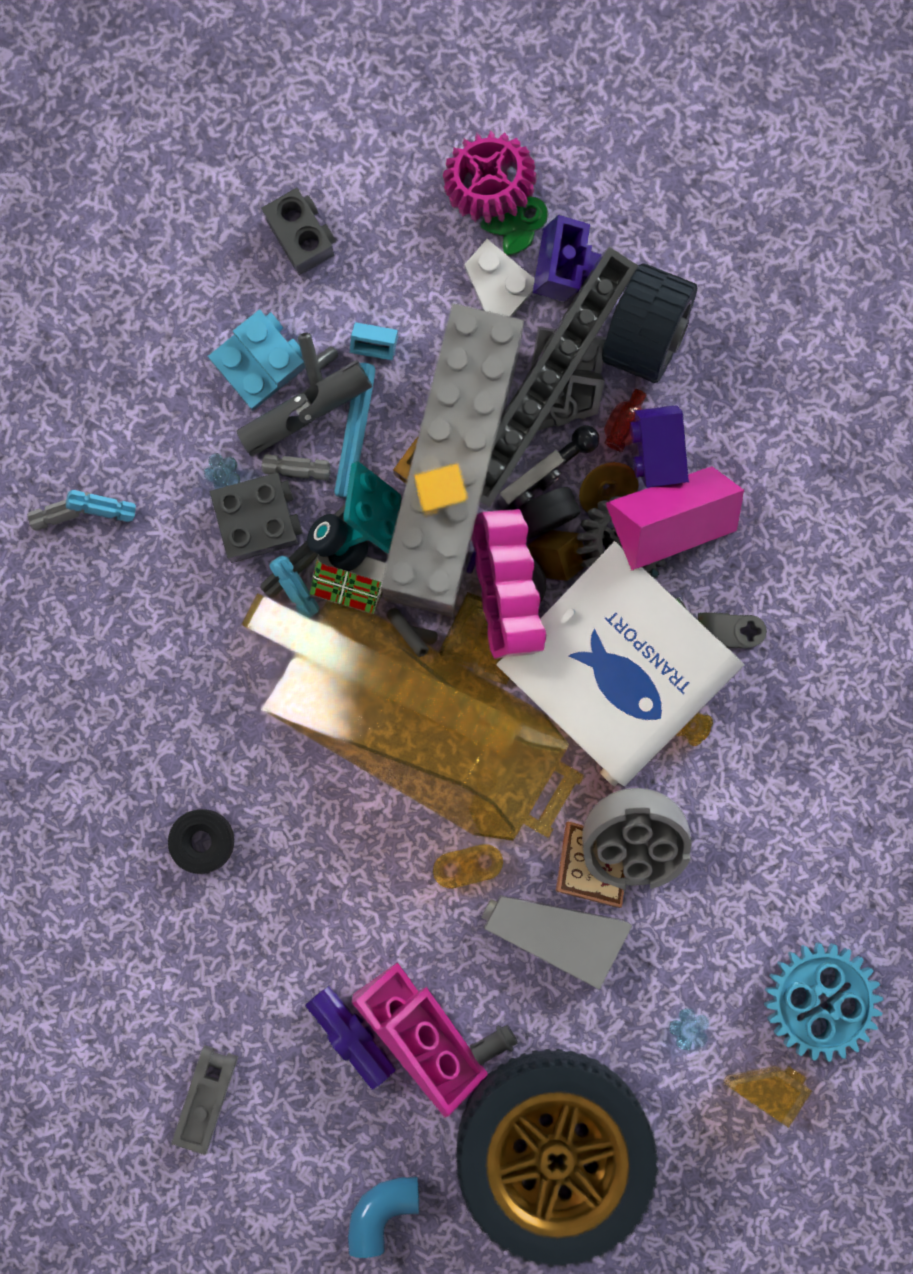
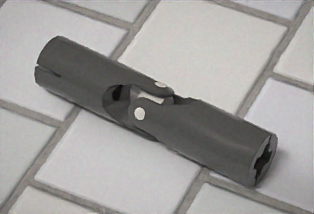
M355 360L312 385L306 391L237 429V435L249 455L254 457L310 424L320 416L331 412L372 388V384L358 360ZM295 410L297 411V413H298V415H299V416H290V414H291L293 411H295Z

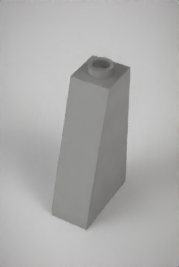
M500 895L497 901L490 899L481 917L486 920L484 929L599 990L632 927V924L623 919Z

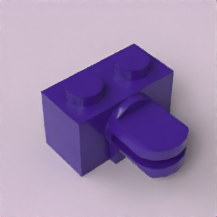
M557 215L543 228L532 293L565 302L580 290L581 285H583L601 256L600 253L591 251L592 245L587 244L591 224Z
M677 405L635 410L636 421L630 422L632 442L637 443L639 456L633 457L636 478L641 477L646 488L689 482L684 418L681 409Z

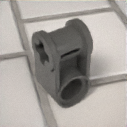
M698 613V621L728 648H752L762 643L766 638V625L757 616L730 615L729 613ZM747 622L751 623V629L757 630V635L751 637L750 641H747L746 635L740 633V629L746 627Z

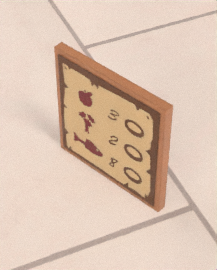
M569 821L566 822L556 892L622 908L624 890L597 880L585 865L582 844L584 826ZM595 839L593 852L603 870L613 877H626L622 861L616 864H607L598 858L597 842Z

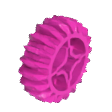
M492 131L488 134V138H482L476 133L474 142H469L464 138L462 143L463 149L453 148V158H447V170H444L443 173L444 189L449 197L450 204L454 208H458L459 213L463 217L470 214L471 219L475 223L481 216H484L485 222L488 224L491 222L492 217L498 216V219L503 223L505 219L504 214L507 212L516 217V206L526 208L528 203L527 197H533V185L537 181L536 172H534L535 162L530 157L529 150L526 146L521 147L517 137L509 141L505 132L499 138H495V134ZM511 166L517 172L513 182L507 179V170ZM470 173L473 177L471 180L472 185L467 189L463 182L466 175Z

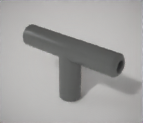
M306 332L300 334L297 338L311 387L323 380L321 369L338 358V351L330 346L316 355L312 336Z
M392 608L387 612L388 620L418 657L425 656L429 650L425 643L435 644L438 639L437 632L411 626L397 608Z

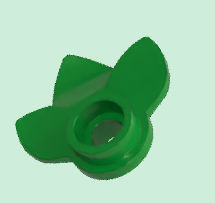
M527 197L528 203L526 208L516 206V217L509 212L505 213L503 223L498 219V216L492 217L489 224L485 222L483 217L480 227L488 233L503 236V251L507 256L518 254L531 246L535 231L540 230L548 220V209L541 199ZM533 208L537 210L533 218L525 217V212L528 209Z

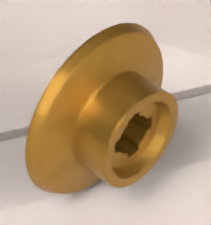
M619 462L604 463L591 470L584 478L579 491L580 504L585 512L593 508L598 509L597 504L600 501H609L610 498L615 496L624 497L638 492L639 482L635 476V471L630 466ZM605 484H609L608 488H603Z

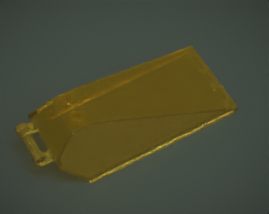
M327 600L262 710L472 835L513 841L523 824L549 838L554 830L551 828L553 822L576 784L580 785L584 775L560 761L569 743L545 713L427 645L429 648L428 653L423 657H418L396 628L380 616ZM555 771L562 775L563 778L540 818L536 819L529 814Z

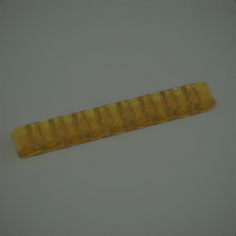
M258 593L241 623L242 626L257 632L259 635L506 757H509L525 725L504 712Z

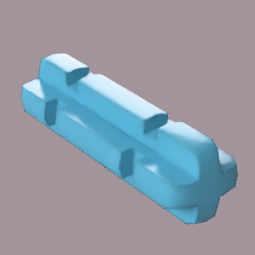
M76 490L69 491L66 497V508L70 510L81 511L83 509L84 513L107 518H114L115 516L117 520L126 522L133 521L136 506L131 502L120 501L118 503L117 499L94 494L86 496L85 492Z
M279 556L270 563V569L275 577H279L278 581L292 603H296L295 608L301 617L311 618L319 611V605L314 597L310 598V591L298 572L293 571L294 566L289 558Z

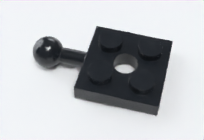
M588 425L575 429L571 438L572 442L559 451H553L501 491L497 504L502 510H510L511 508L516 510L532 500L531 498L534 496L532 492L540 487L542 491L547 490L560 479L559 476L562 474L560 469L579 452L591 453L598 447L600 438L597 430Z

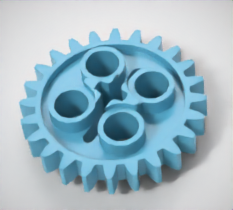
M816 942L814 953H811L807 946L802 945L801 957H798L791 951L788 952L791 963L787 965L778 961L777 964L783 972L781 975L771 973L769 975L776 982V986L766 987L765 991L773 995L774 1000L765 1002L764 1006L774 1009L775 1013L768 1016L767 1020L770 1023H780L773 1032L777 1036L787 1034L783 1042L785 1046L789 1048L797 1042L796 1053L802 1056L809 1049L810 1058L816 1061L821 1051L824 1058L830 1062L833 1057V1051H836L841 1058L845 1059L846 1047L849 1046L858 1052L859 1047L856 1041L859 1038L868 1043L870 1041L865 1030L867 1028L872 1030L878 1029L877 1025L870 1020L872 1016H882V1012L873 1008L874 1003L883 1001V997L872 993V990L879 987L880 983L875 980H867L873 973L872 968L859 969L864 960L862 957L856 956L849 961L851 950L844 948L838 955L837 945L830 943L827 952H825L823 945ZM832 967L835 971V980L830 985L823 986L820 981L821 972L825 968ZM848 982L850 984L848 989L835 994L844 983ZM803 987L806 991L805 1001L800 1005H793L791 1003V993L796 988ZM821 994L830 997L827 1000L829 1006L827 1009L818 1006L820 1004L818 997ZM847 998H854L856 1003L854 1012L850 1015H842V1002ZM812 1009L801 1021L797 1020L799 1014ZM824 1018L826 1021L825 1031L820 1035H813L811 1032L812 1022L815 1019Z

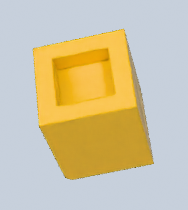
M458 463L414 475L424 517L438 514L439 508L462 503L467 500Z

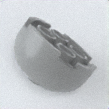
M629 788L614 792L600 800L592 808L584 823L582 844L587 869L597 880L622 890H626V885L650 884V889L662 886L679 876L690 862L692 844L688 821L683 811L673 800L657 791L644 788ZM595 839L597 842L598 858L607 864H616L622 861L626 877H613L603 870L593 852Z

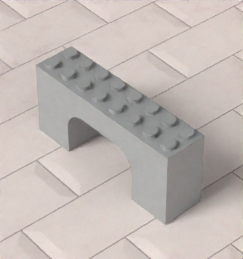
M452 303L380 587L385 601L449 617L454 616L470 552V542L501 416L506 408L520 352L524 320ZM458 463L467 500L462 503L439 508L438 514L424 517L414 475Z

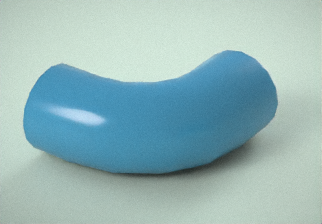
M400 1177L380 1182L362 1195L350 1218L348 1231V1253L350 1256L370 1258L382 1255L385 1252L384 1230L387 1222L394 1216L419 1214L418 1177Z

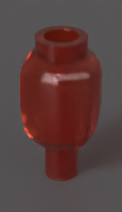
M634 389L629 400L620 402L614 408L604 428L606 435L604 444L615 451L623 452L625 446L627 447L633 443L630 422L636 421L635 410H643L641 406L647 396L645 392Z

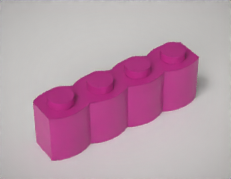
M520 509L486 511L477 514L471 537L476 552L477 576L482 587L483 611L488 622V641L494 659L532 655L544 651L546 630L538 616L540 595L532 581L534 560L526 546L528 526Z

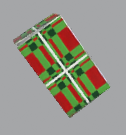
M318 554L310 594L374 614L382 596L380 587L386 563L365 557L364 561L356 569L348 572L334 567L329 562L328 557H321Z

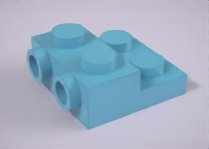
M260 309L234 329V335L208 355L210 361L252 411L305 369L304 361L301 359L302 353L299 344L293 338L287 342L279 333L284 328L271 312L265 316Z

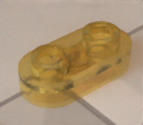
M490 844L467 847L439 856L433 866V875L437 883L442 887L457 888L496 877L502 869L503 858L500 851ZM489 855L492 859L491 866L488 868L480 867L478 864L479 857ZM449 863L455 864L458 868L457 874L453 877H449L444 873V867Z

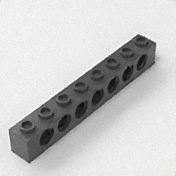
M608 247L599 257L501 416L479 507L483 510L490 508L623 293L635 270L639 267V265L611 247Z

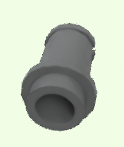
M500 1025L496 1026L497 1031L470 1045L471 1051L479 1065H484L485 1062L506 1050L509 1052L513 1051V1046L518 1044L508 1025L503 1027Z

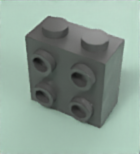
M278 472L209 491L227 559L231 563L299 545L297 535L303 534L298 514L291 515L288 502L294 500L288 480L282 482Z

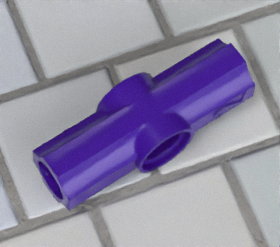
M330 985L305 1004L308 1011L328 1034L327 1039L335 1051L345 1061L349 1060L372 1090L381 1085L396 1071L393 1063H391L384 1051L373 1040L375 1037L368 1027L364 1028L362 1026L363 1020L356 1013L353 1014Z

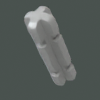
M266 454L262 459V471L264 474L269 475L278 472L282 476L309 479L310 476H314L316 480H328L330 476V463L326 460L316 459L315 462H311V459L283 456L280 459L278 455Z
M66 500L45 506V510L39 508L30 511L27 517L31 528L38 531L47 528L49 523L55 525L79 517V513H84V510L75 511L67 509Z

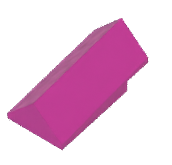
M711 466L688 474L689 482L650 487L607 502V509L631 571L737 531L744 489Z
M398 962L353 994V1005L444 1118L450 1116L488 1075L484 1067L479 1065L470 1047L426 987L418 991Z

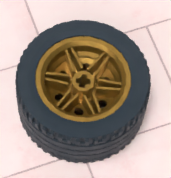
M544 1049L545 1051H532V1054L528 1055L523 1053L515 1059L514 1057L509 1059V1062L506 1064H500L473 1091L459 1124L456 1148L457 1175L461 1195L466 1203L468 1212L472 1214V1219L479 1225L483 1234L486 1233L492 1243L498 1244L502 1251L507 1250L510 1252V1256L522 1258L524 1262L528 1263L531 1261L538 1266L547 1264L548 1267L554 1268L555 1265L563 1268L567 1267L568 1264L579 1266L583 1262H592V1259L598 1256L602 1258L605 1256V1253L614 1251L616 1245L619 1243L623 1244L629 1234L632 1235L635 1232L634 1228L637 1224H641L643 1221L642 1217L644 1213L648 1212V1205L653 1200V1189L657 1185L656 1175H658L659 1170L657 1162L659 1160L656 1151L657 1145L650 1122L632 1090L618 1074L610 1070L605 1064L603 1065L598 1060L591 1059L585 1054L581 1053L580 1055L576 1054L575 1051L568 1052L562 1049H557L556 1051ZM544 1113L551 1114L553 1122L543 1126L539 1122L540 1116ZM584 1123L588 1126L589 1131L585 1136H578L575 1133L574 1129L577 1124ZM518 1139H523L527 1142V1148L523 1152H516L513 1149V1144ZM553 1152L558 1156L564 1153L562 1155L564 1162L561 1165L557 1162L550 1165L549 1154ZM596 1161L598 1163L597 1171L590 1173L584 1169V1164ZM536 1178L535 1187L532 1189L524 1188L522 1184L524 1179ZM568 1185L572 1189L570 1198L561 1199L559 1197L558 1190L560 1186Z

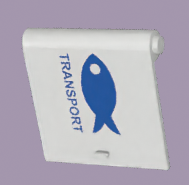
M615 541L540 618L546 630L544 651L532 655L502 658L496 664L603 768L600 771L601 775L614 787L618 783L626 786L745 665L643 567L631 571L623 548Z

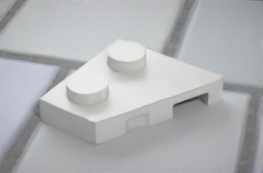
M488 239L484 241L465 263V270L484 311L512 317L533 292L535 278Z

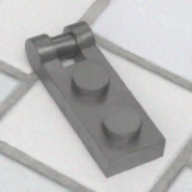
M206 1045L203 1046L171 1143L172 1145L206 1155L238 1060L237 1055L228 1053L225 1056L214 1052L215 1048ZM209 1066L221 1069L219 1079L206 1075Z

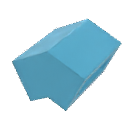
M355 322L351 334L350 353L392 360L395 355L398 330ZM358 341H363V342H369V343H374V344L385 345V346H389V348H387V347H381V346H376V345H371V344L360 343V342H358Z

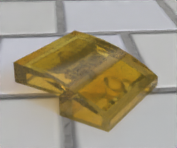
M467 592L439 650L440 656L443 659L473 668L474 674L507 685L510 678L496 665L502 658L494 659L490 650L488 622L483 611L482 597Z

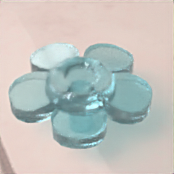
M219 453L209 457L210 467L205 468L204 475L209 482L215 480V489L240 483V476L232 472L237 468V462L233 457L228 456L223 459Z
M682 1009L679 1013L681 1021L673 1020L669 1026L670 1033L678 1036L676 1040L677 1046L683 1050L690 1049L692 1043L697 1047L704 1046L708 1038L700 1030H705L709 1027L708 1018L705 1015H698L695 1018V1013L692 1009Z

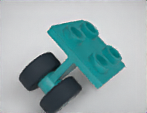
M361 462L352 463L343 517L344 521L334 514H326L320 517L309 530L307 536L308 547L316 554H319V556L328 557L329 562L334 567L348 572L356 569L364 561L368 552L367 540H370L389 554L400 512L401 494Z

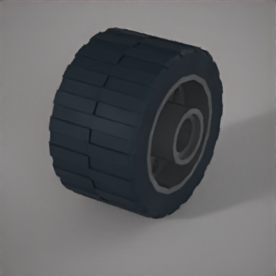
M646 263L640 264L632 275L614 311L603 347V362L652 383L659 382L673 354L677 352L687 330L688 318L698 289L697 284Z

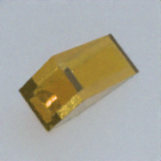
M775 1065L730 1074L723 1080L730 1089L788 1128L812 1092L811 1089L803 1084L807 1078L790 1066L785 1071Z

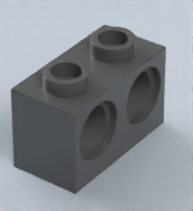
M295 188L261 208L265 220L298 275L334 256L332 244L336 242L335 238L326 224L319 225L314 216L318 214V210L309 195L303 197L299 189ZM291 210L301 213L300 218L293 222L286 221L284 216ZM308 239H314L319 242L318 246L312 251L303 250L301 248L302 243Z

